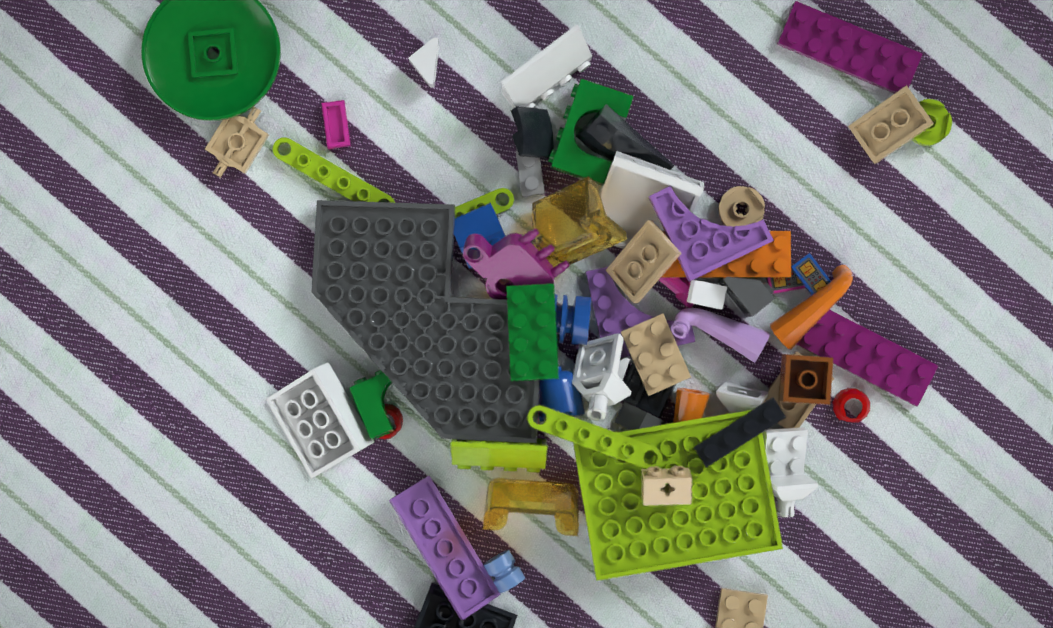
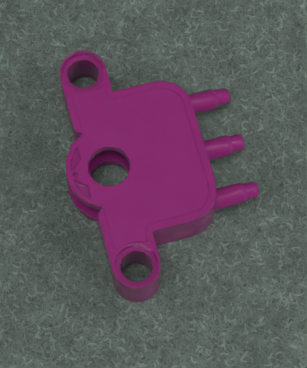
M537 228L528 231L524 235L511 233L493 246L483 236L471 234L466 238L463 250L464 259L482 278H487L485 282L486 292L492 299L507 300V286L554 284L555 278L563 273L570 264L568 261H564L553 267L546 257L555 250L554 246L550 244L540 251L534 247L531 241L539 235ZM471 247L478 248L479 250H473ZM500 279H509L511 282H502Z

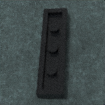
M774 397L697 444L693 449L707 468L780 422L786 416Z

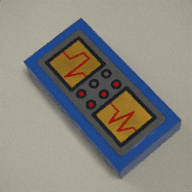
M810 253L791 266L792 271L811 296L831 282Z

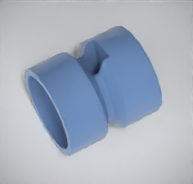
M510 550L503 551L483 565L489 576L495 577L493 583L499 593L513 588L525 579L520 567L514 566L515 559Z

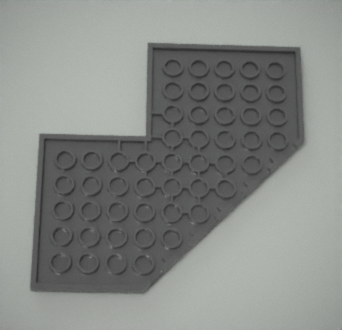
M317 200L311 292L327 308L338 323L344 327L354 341L369 355L379 369L386 374L396 388L410 401L421 416L435 429L437 434L442 439L537 443V429L532 428L528 424L527 414L532 407L539 406L540 380L511 381L507 300L451 298L455 205ZM538 411L533 414V421L538 424Z

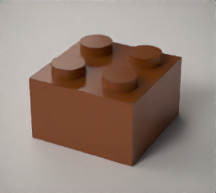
M782 354L779 401L830 405L833 358Z

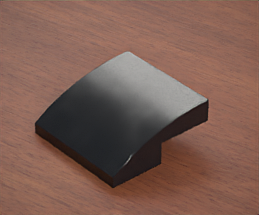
M516 106L511 110L518 131L512 135L519 156L549 159L552 149H554V140L548 110Z
M632 362L623 381L631 390V395L623 400L657 417H661L676 384L648 396L637 369Z

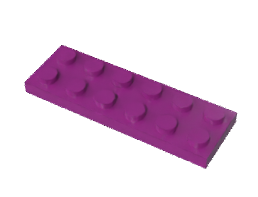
M798 1L794 2L777 42V45L894 94L905 86L909 88L923 55L918 51Z
M829 310L796 344L819 357L833 358L834 365L918 407L938 368V365L832 310Z

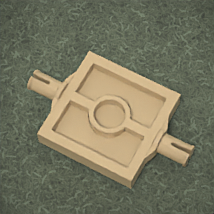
M253 107L247 118L236 116L222 120L205 150L215 155L220 161L212 173L221 178L227 166L236 168L245 174L247 173L269 137L268 133L259 129L254 123L260 112H262L261 110Z

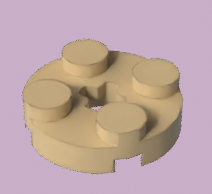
M737 186L731 188L721 197L718 204L719 218L725 226L749 225L763 220L764 200L755 189L750 187ZM738 203L741 206L744 204L747 206L745 209L746 215L736 213V205Z

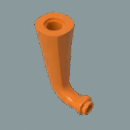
M839 265L832 272L834 279L829 284L770 323L775 336L788 349L791 350L849 289L852 284L853 273L846 265Z
M678 387L673 423L702 418L710 394L700 390Z

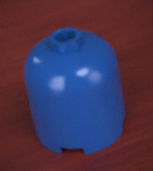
M559 366V379L540 380L539 406H545L572 417L585 415L581 393L572 384L573 372L562 371L561 366ZM538 410L540 422L545 421L544 412Z

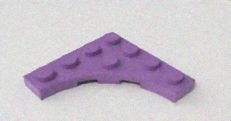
M671 186L648 196L668 239L682 253L678 260L688 281L696 279L774 241L764 220L743 226H721L697 217L679 200Z
M608 267L586 271L600 338L620 333L653 318L635 308L623 297L614 284L612 277L606 272ZM666 320L671 330L674 321ZM691 325L689 332L684 338H678L673 335L677 346L696 342ZM624 340L620 358L630 356Z

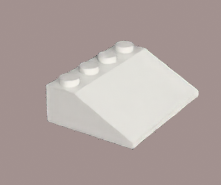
M575 25L501 81L502 94L513 108L516 106L535 108V102L541 98L543 101L554 93L552 89L559 84L561 86L566 85L572 80V74L577 70L581 73L591 65L589 61L592 59V54L579 26Z
M329 362L311 370L266 398L311 479L374 443V440L370 439L363 421Z

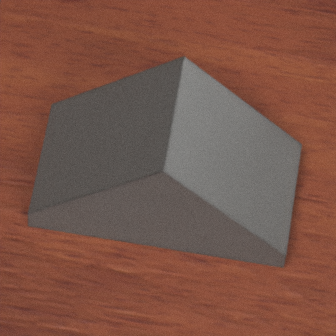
M626 402L623 403L614 421L629 430L664 425L666 421Z

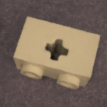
M674 466L671 469H661L660 467L641 469L643 505L691 504L692 477L689 468Z

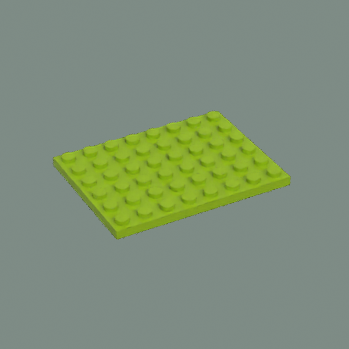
M751 410L617 432L658 448L662 454V462L658 466L661 469H671L674 466L689 468L692 477L691 504L643 505L641 469L644 468L573 443L596 581L783 549L763 434L757 435L707 468L693 449L694 446ZM647 451L644 454L646 464L654 463L656 459L654 452Z

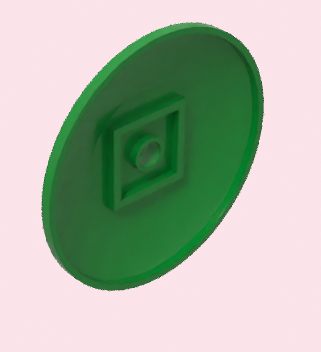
M163 0L151 15L144 30L141 56L147 80L154 92L165 104L190 118L219 121L245 113L265 97L278 74L281 60V43L274 20L258 0ZM211 48L219 49V56L216 59L208 58V51Z

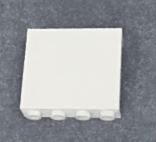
M616 151L587 233L591 234L590 236L596 240L603 241L606 239L611 241L614 246L624 249L648 220H653L660 230L664 231L648 196L671 186L679 200L693 213L699 196L701 197L704 182Z

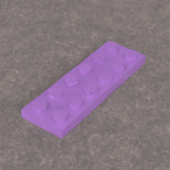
M430 476L423 478L389 500L460 620H464L501 595Z

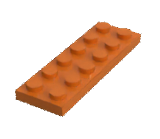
M769 231L774 241L698 278H790L791 231ZM678 258L661 278H687Z

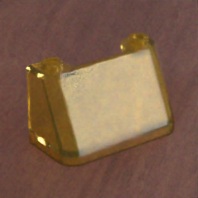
M496 478L488 484L483 530L502 529L507 523L508 512L554 515L555 526L559 533L567 536H578L579 493L573 484Z

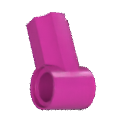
M660 278L658 280L672 291L675 297L686 307L692 308L694 306L693 303L687 302L691 281H688L687 278Z

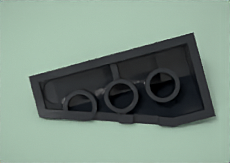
M607 104L576 134V137L590 150L612 161L616 151L668 170L674 167V164Z

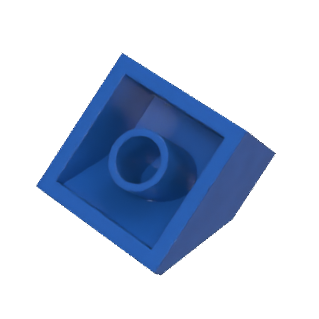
M491 203L455 218L454 236L462 254L465 240L471 234L483 236L492 246L505 237V233ZM471 247L473 250H479L478 248ZM466 261L469 269L472 268V266Z

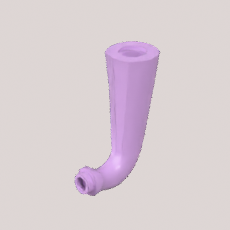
M698 308L680 310L671 326V332L678 338H684L691 328L690 325L698 327L754 363L757 361L771 334L770 332Z

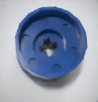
M555 294L557 332H560L559 343H563L565 334L570 333L572 344L587 345L591 297L576 296L573 306H569L567 295H563V304L558 305V294Z

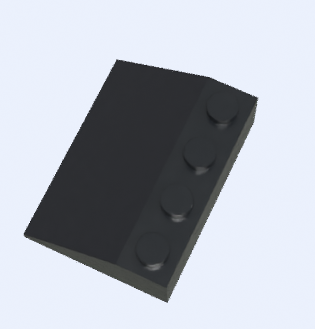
M431 582L414 628H513L518 615L486 604L464 620H460L441 586Z

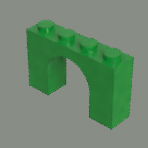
M581 79L579 84H574L571 93L574 101L572 106L567 105L563 118L567 119L564 128H559L556 140L560 142L557 150L552 149L548 162L552 163L551 169L603 186L611 162L582 151L575 141L574 128L582 117L591 113H598L606 104L625 121L634 96Z
M381 370L376 371L375 376L368 380L366 377L354 381V386L349 387L370 439L376 440L394 432V427L385 410L384 403L386 391L392 384V381Z

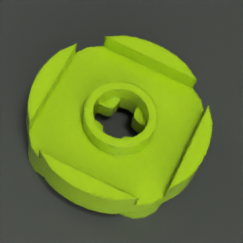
M924 99L919 101V103L934 124L913 138L912 141L922 146H932L941 142L950 133L952 117L945 108V105L940 101Z

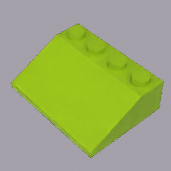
M537 438V443L452 439V465H457V469H471V466H480L481 470H494V467H504V471L512 472L517 471V468H527V472L538 473L540 469H545L547 441L541 438Z

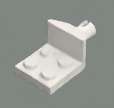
M620 333L588 341L587 345H579L572 384L588 401L587 416L592 420L599 421L600 418L602 420L605 419L607 406L615 405L631 395V390L617 375L624 340Z
M803 427L771 429L762 432L773 496L777 498L776 512L781 517H788V513L790 517H793L795 501L803 500L818 488L817 482L804 475L808 430Z

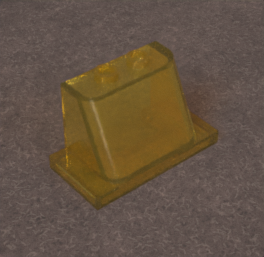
M589 176L532 203V230L537 228L539 235L531 243L538 251L550 244L554 246L555 250L546 257L553 267L564 261H568L571 265L627 240V232L606 215L597 183Z

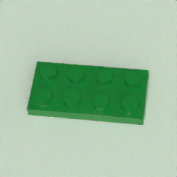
M555 285L507 286L511 381L559 379Z

